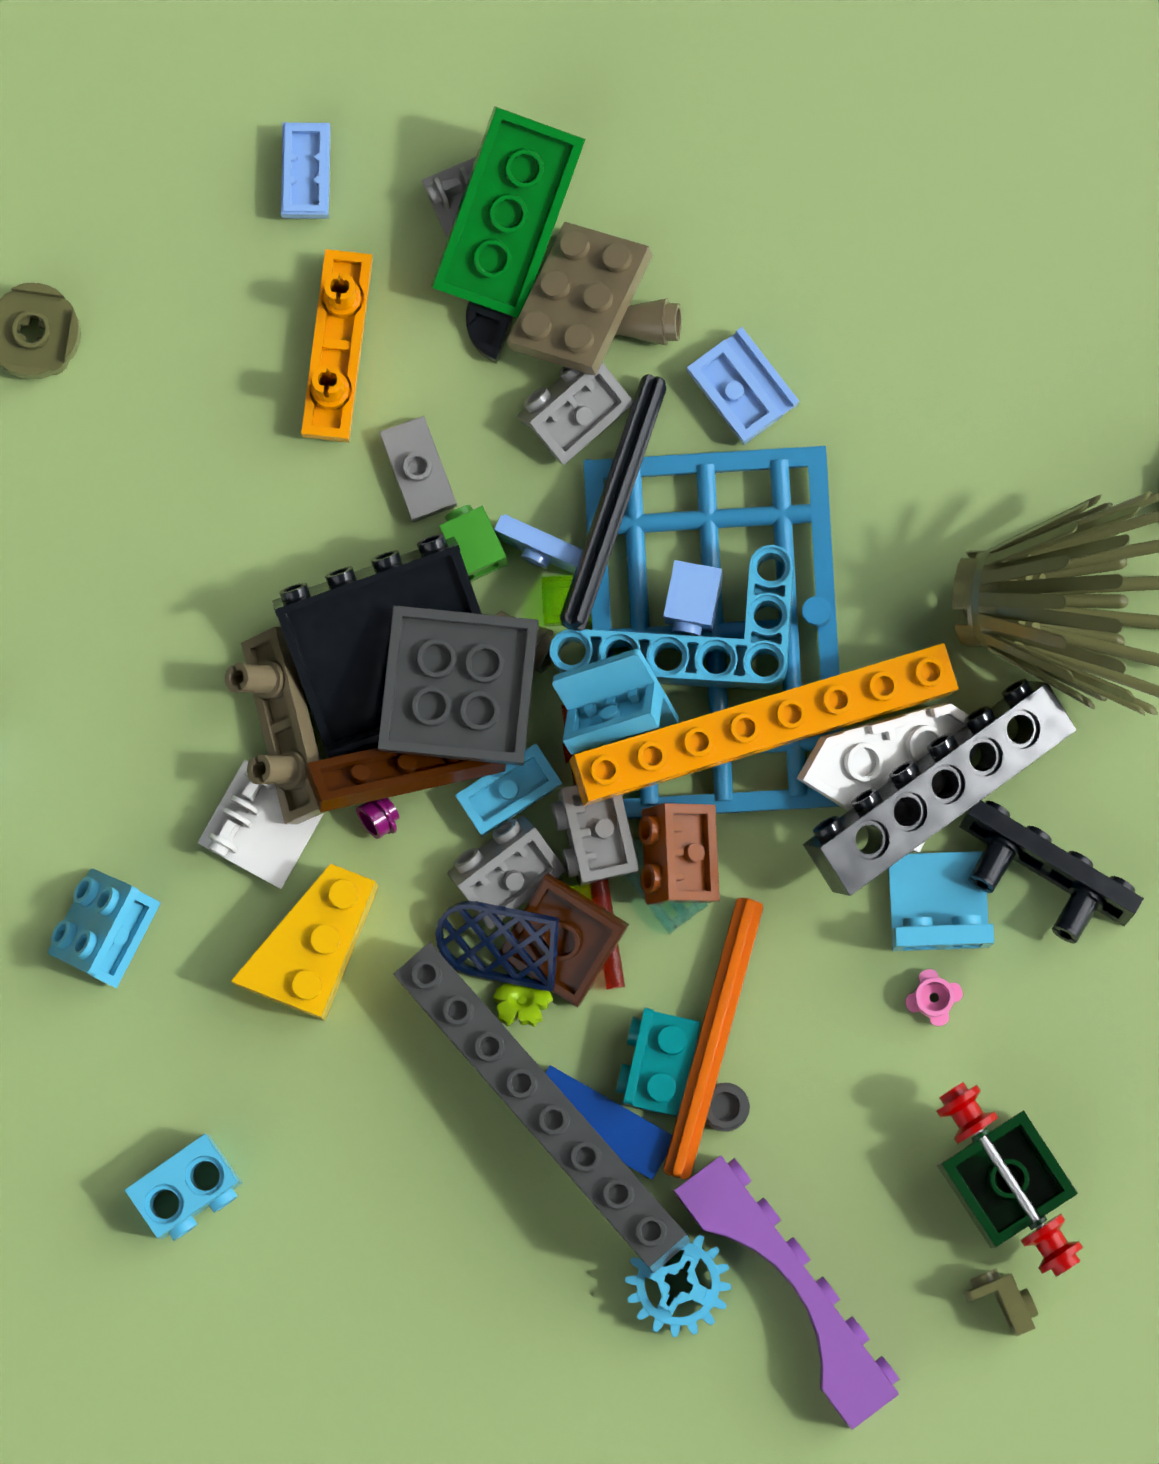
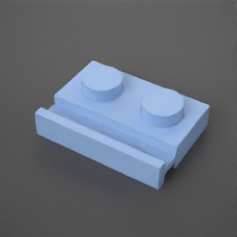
M743 327L739 328L735 334L726 340L724 339L687 367V373L743 445L782 418L785 413L799 405L797 397Z

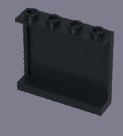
M444 534L428 537L417 543V550L400 555L398 550L380 554L371 559L372 566L355 572L351 566L337 569L325 576L326 582L309 588L307 583H298L279 592L281 598L272 600L276 616L280 622L328 758L378 748L394 606L482 614L455 537L445 539Z

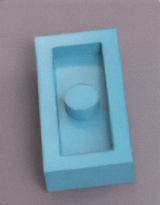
M535 743L525 750L524 766L506 764L505 772L484 776L455 796L480 836L483 837L505 821L561 787L562 782Z

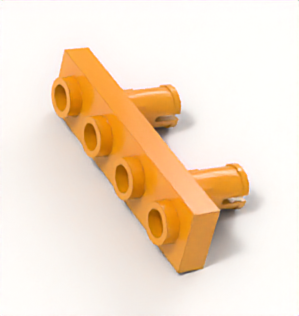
M325 249L301 435L304 438L350 442L373 265L372 254Z

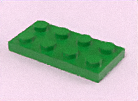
M494 106L431 287L518 318L533 288L586 139Z

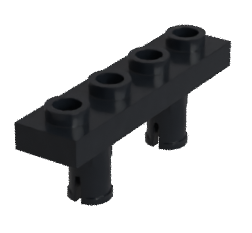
M979 801L968 810L959 825L961 829L987 844L968 878L969 882L976 888L992 893L1010 863L1014 860L1071 895L1052 927L1053 933L1066 942L1075 944L1079 940L1096 910L1120 925L1125 926L1135 915L1144 900L1143 897L1135 893V888L1126 880L1117 876H1110L1109 878L1094 869L1092 861L1086 856L1075 851L1066 852L1051 843V837L1043 830L1034 826L1025 827L1011 819L1010 813L998 803Z

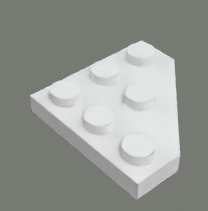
M941 703L821 736L796 779L849 811L853 808L851 802L854 798L866 790L872 788L878 790L891 780L889 774L895 768L908 761L913 760L917 762L929 753L927 746L935 739L948 733L954 735L965 727L964 720L969 715L951 703ZM977 744L970 751V761L979 747ZM940 771L932 779V789L936 795L942 790L944 784ZM900 799L894 807V817L897 822H900L906 814V805L903 799ZM925 842L915 848L913 852L919 853Z

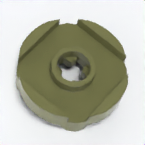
M23 283L11 288L12 291L4 294L0 299V366L8 373L24 379H42L50 375L62 373L67 368L69 361L75 356L81 338L80 322L73 306L57 289L45 284ZM31 320H39V327L45 330L43 337H38L35 342L28 343L27 337L20 334L21 327H29Z

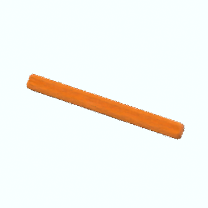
M738 898L735 901L670 1140L663 1172L674 1178L689 1179L697 1157L764 909L762 903L750 898Z

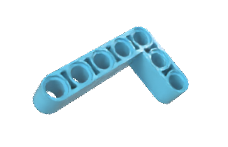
M776 545L763 546L752 555L749 564L744 639L565 629L556 634L552 639L549 648L550 657L558 672L563 673L606 659L614 647L624 645L632 650L639 649L660 684L752 690L774 689L785 679L788 667L794 576L792 559L786 550ZM766 560H778L784 565L785 572L781 578L776 581H767L760 577L758 569ZM764 607L776 608L782 615L781 622L771 629L761 628L754 620L757 612ZM573 642L582 644L586 649V653L581 662L575 665H568L560 660V653L565 645ZM668 648L676 649L682 655L680 665L671 671L661 670L655 663L660 651ZM715 651L724 652L731 659L727 670L719 674L710 673L703 666L707 655ZM762 654L772 655L779 662L777 671L771 676H758L751 668L752 662L756 657Z

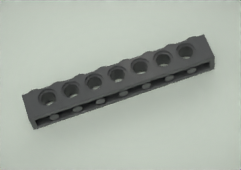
M431 942L393 973L401 985L653 1273L659 1270L690 1242L688 1235Z

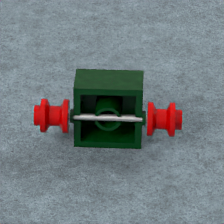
M962 1082L939 1097L944 1106L936 1112L939 1117L951 1116L959 1129L954 1136L957 1144L975 1134L971 1138L973 1143L943 1161L937 1167L990 1248L999 1246L1027 1227L1030 1230L1036 1228L1020 1241L1024 1247H1037L1043 1257L1038 1266L1042 1274L1051 1269L1055 1277L1080 1262L1076 1253L1083 1246L1080 1241L1068 1242L1060 1229L1065 1222L1062 1214L1044 1223L1048 1220L1045 1215L1076 1196L1078 1192L1024 1110L991 1131L988 1128L983 1130L984 1127L999 1117L995 1111L984 1113L976 1101L981 1092L978 1085L968 1089L965 1083Z

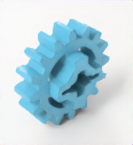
M699 1234L693 1243H688L681 1249L684 1250V1253L678 1263L666 1267L662 1266L655 1273L641 1259L631 1258L630 1263L639 1270L637 1275L625 1277V1282L636 1285L637 1292L630 1295L627 1299L629 1303L641 1302L643 1308L636 1316L639 1320L649 1315L655 1318L653 1331L658 1332L663 1324L666 1323L670 1325L672 1337L678 1336L681 1325H687L691 1334L695 1335L698 1333L696 1321L703 1319L709 1325H713L715 1321L710 1310L713 1307L717 1309L726 1308L727 1305L718 1298L719 1291L731 1290V1284L721 1282L719 1275L726 1272L729 1266L728 1264L716 1265L713 1259L720 1251L717 1246L707 1252L701 1248L704 1236ZM700 1259L704 1262L710 1273L711 1290L699 1284L695 1268ZM688 1261L690 1265L686 1271L688 1273L686 1281L692 1285L689 1293L680 1292L668 1306L666 1302L670 1296L668 1294L670 1285L664 1282L665 1276L668 1273L676 1275ZM645 1277L657 1282L661 1299L656 1308L652 1305L646 1294ZM692 1300L702 1305L698 1311L691 1315L672 1317L678 1304Z

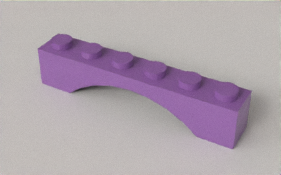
M719 1156L673 1192L702 1231L727 1237L752 1249L771 1263L792 1285L808 1312L816 1334L821 1363L820 1389L847 1426L853 1430L899 1395L893 1384L900 1379L883 1356L875 1361L863 1346L870 1339L855 1318L851 1316L845 1321L836 1310L834 1304L840 1301V1298L826 1279L822 1276L815 1281L804 1267L811 1260L796 1239L792 1237L786 1242L777 1231L775 1225L781 1219L764 1197L756 1202L745 1188L752 1181L737 1160L733 1158L727 1163L722 1156Z

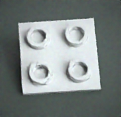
M244 759L200 837L198 844L282 889L324 813L300 824H285L276 786L272 784H253L247 775L248 761Z

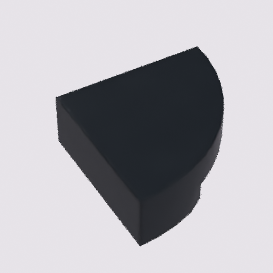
M468 301L466 325L470 340L481 355L497 364L513 323V316Z

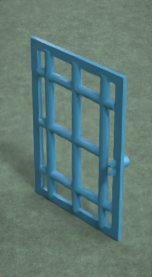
M826 446L643 457L624 513L625 515L618 534H626L631 628L612 629L609 568L607 564L591 611L592 630L680 635L672 632L673 625L650 627L645 533L699 530L701 565L721 568L718 528L773 525L774 545L782 547L788 552L792 559L794 575L788 667L782 686L783 691L800 687L802 682L792 524L811 523L816 596L805 601L802 614L804 620L809 625L817 626L821 680L839 675ZM586 459L583 461L587 535L604 488V480H607L613 459ZM808 467L810 504L791 505L789 469ZM770 470L772 506L717 509L715 473ZM696 474L698 511L644 514L642 477ZM775 560L776 580H778L784 574L785 567L781 562ZM721 587L713 633L701 631V636L744 639L745 621L724 622ZM778 611L779 619L755 620V622L761 628L771 629L781 622L782 615ZM620 645V646H616V647H614V648H621V647H628V646ZM613 649L609 652L608 658L613 656ZM715 651L707 655L708 672L719 674L726 671V656L724 652ZM708 687L709 713L727 709V688ZM843 728L761 752H786L788 790L733 793L732 762L713 767L714 794L659 797L658 784L640 789V798L623 799L627 819L642 818L643 809L663 803L712 804L716 807V814L841 807L814 789L808 788L806 784L796 778L806 763V751H812L821 736L843 731Z

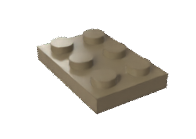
M564 222L507 340L510 349L596 376L653 256L649 246Z

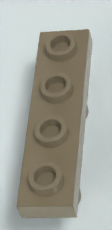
M275 626L241 643L246 664L236 663V666L231 665L226 671L225 683L231 692L253 693L268 755L260 754L250 759L247 765L249 780L253 784L275 785L284 823L300 824L324 813L319 810L306 775L307 763L318 761L320 757L302 683L282 628Z

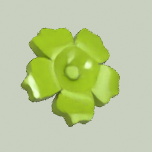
M504 983L496 988V992L493 995L494 1001L499 1003L497 1005L498 1019L501 1023L506 1024V1026H510L518 1018L521 1025L529 1024L535 1027L537 1023L543 1021L540 1010L547 1009L548 1004L553 1001L550 991L520 985L514 986L510 983Z

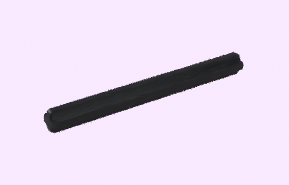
M646 374L640 380L560 614L561 625L567 629L582 631L586 628L667 390L665 380L659 376Z

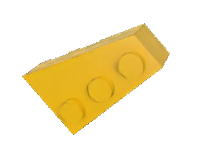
M330 863L231 982L237 987L325 1021L379 888L376 881Z

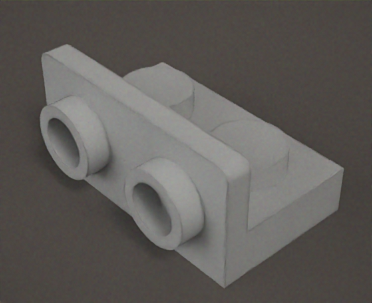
M603 362L596 376L563 366L559 371L561 377L548 389L542 387L533 392L523 404L525 409L517 416L524 425L529 426L554 458L563 465L633 404V400Z
M577 785L561 788L558 792L559 801L552 803V811L557 830H566L570 848L563 849L562 852L568 877L576 876L578 886L582 887L589 885L591 882L638 872L639 867L622 795L583 807Z
M521 816L517 820L510 819L499 825L492 834L493 838L480 848H472L461 854L454 862L455 867L448 871L447 874L468 901H478L517 909L533 896L547 873L558 878L567 870L538 830L525 816ZM497 914L501 921L507 917L504 915ZM488 915L482 918L489 929L495 926Z

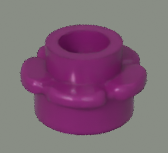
M388 798L362 803L356 808L360 822L374 838L380 839L387 833H396L397 826L395 821L399 819V813Z

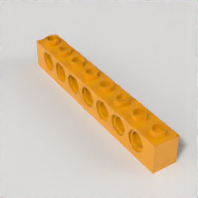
M942 643L574 754L569 762L584 807L943 698L954 693L959 688L945 644Z

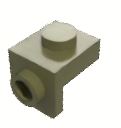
M996 1268L970 1279L973 1289L963 1293L967 1302H972L994 1292L1013 1336H1019L1035 1329L1031 1319L1038 1316L1035 1303L1027 1288L1019 1291L1012 1273L1000 1277Z

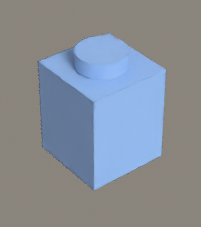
M674 560L663 615L665 624L673 625L672 632L687 636H701V631L713 633L723 582L722 569Z

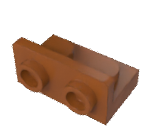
M663 803L643 809L638 831L640 841L643 844L644 867L641 872V886L645 892L646 904L659 905L667 902L712 903L720 901L715 805Z

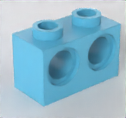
M205 1133L126 1188L125 1192L158 1239H164L170 1235L172 1240L176 1241L198 1225L194 1217L208 1207L215 1213L235 1200L238 1195L234 1189L241 1185L242 1181L211 1136ZM210 1162L218 1168L220 1177L214 1188L203 1191L197 1187L194 1174L201 1164ZM170 1190L178 1197L179 1208L174 1216L163 1219L155 1212L154 1202L161 1192Z

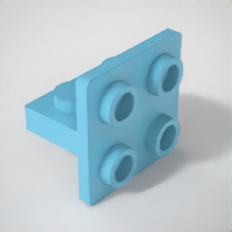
M639 649L554 675L552 685L568 710L563 742L571 755L678 723V714Z
M92 868L87 876L76 886L73 896L74 901L67 915L55 927L51 936L48 954L117 989L161 902L140 892L139 889Z

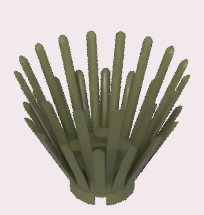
M1149 491L1112 506L1113 503L1108 502L1085 511L1087 508L1098 503L1101 495H1097L992 547L988 551H967L966 553L970 558H961L958 563L952 598L953 609H963V613L968 620V624H955L956 634L961 644L967 647H985L990 652L1092 709H1095L1094 703L1071 687L1101 701L1109 699L1144 716L1145 712L1158 715L1153 705L1135 698L1128 689L1104 679L1159 698L1158 685L1124 674L1126 671L1125 663L1121 659L1115 658L1119 657L1159 667V653L1125 646L1124 637L1118 634L1122 630V626L1159 630V615L1087 609L1124 608L1128 605V598L1121 594L1085 593L1159 590V576L1123 578L1120 574L1082 575L1120 570L1126 567L1127 558L1159 553V539L1128 545L1130 541L1129 535L1116 536L1119 533L1159 522V510L1134 517L1140 508L1158 502L1159 492L1151 494L1152 491Z

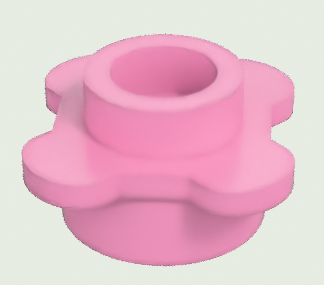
M926 969L920 973V983L915 992L906 997L905 1004L910 1012H920L927 1016L932 1025L943 1026L949 1021L948 1012L955 1002L961 1000L963 991L959 984L949 983L939 978L935 970ZM936 993L939 997L938 1001L931 1002L929 999L930 994Z

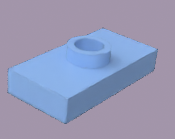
M283 122L282 218L329 219L330 123Z
M506 514L500 516L494 529L498 539L522 550L521 557L524 560L544 569H547L550 563L572 574L575 573L583 549Z

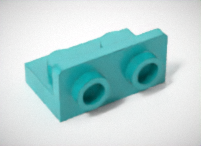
M644 1008L642 1018L632 1017L627 1045L635 1046L632 1065L622 1064L616 1092L625 1094L623 1105L677 1117L693 1060L701 1022L655 1012L654 1009Z

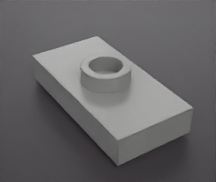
M424 416L380 432L412 522L457 507Z

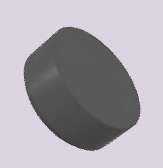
M732 1083L716 1084L706 1123L711 1128L721 1132H729L739 1128L749 1115L750 1104L746 1093L739 1086Z

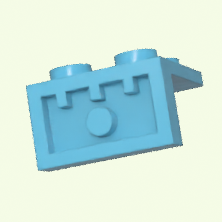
M982 851L907 854L888 868L892 952L989 948L994 944L993 924L988 923L987 892L976 888L968 880L983 853Z

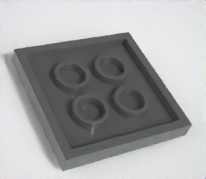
M394 606L378 742L379 752L524 766L539 621L536 619Z

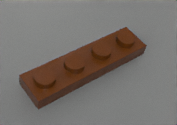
M378 748L309 762L307 763L306 775L320 812L505 772L506 764L379 752Z

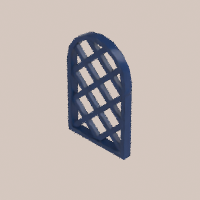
M462 901L450 906L438 920L435 931L437 947L441 955L454 969L471 976L550 992L555 987L558 917L484 902ZM466 909H474L481 912L472 918ZM456 911L466 921L457 930L447 920V917ZM497 914L514 918L504 924ZM486 915L498 927L489 936L477 924ZM519 921L530 934L520 943L509 931V928ZM529 921L544 923L545 925L536 931ZM470 927L481 939V942L472 948L460 936ZM443 928L450 934L446 938H444ZM551 928L549 947L541 935ZM501 934L513 946L512 949L503 955L492 942ZM453 939L465 952L459 958L453 956L446 945ZM534 940L545 952L536 961L524 949L525 946ZM484 946L496 958L487 967L475 954ZM517 952L528 964V967L519 973L507 961L508 958ZM470 958V960L474 963L476 967L469 966L462 962ZM549 959L547 977L539 966ZM501 964L508 974L492 970ZM533 971L540 981L525 978L524 976Z

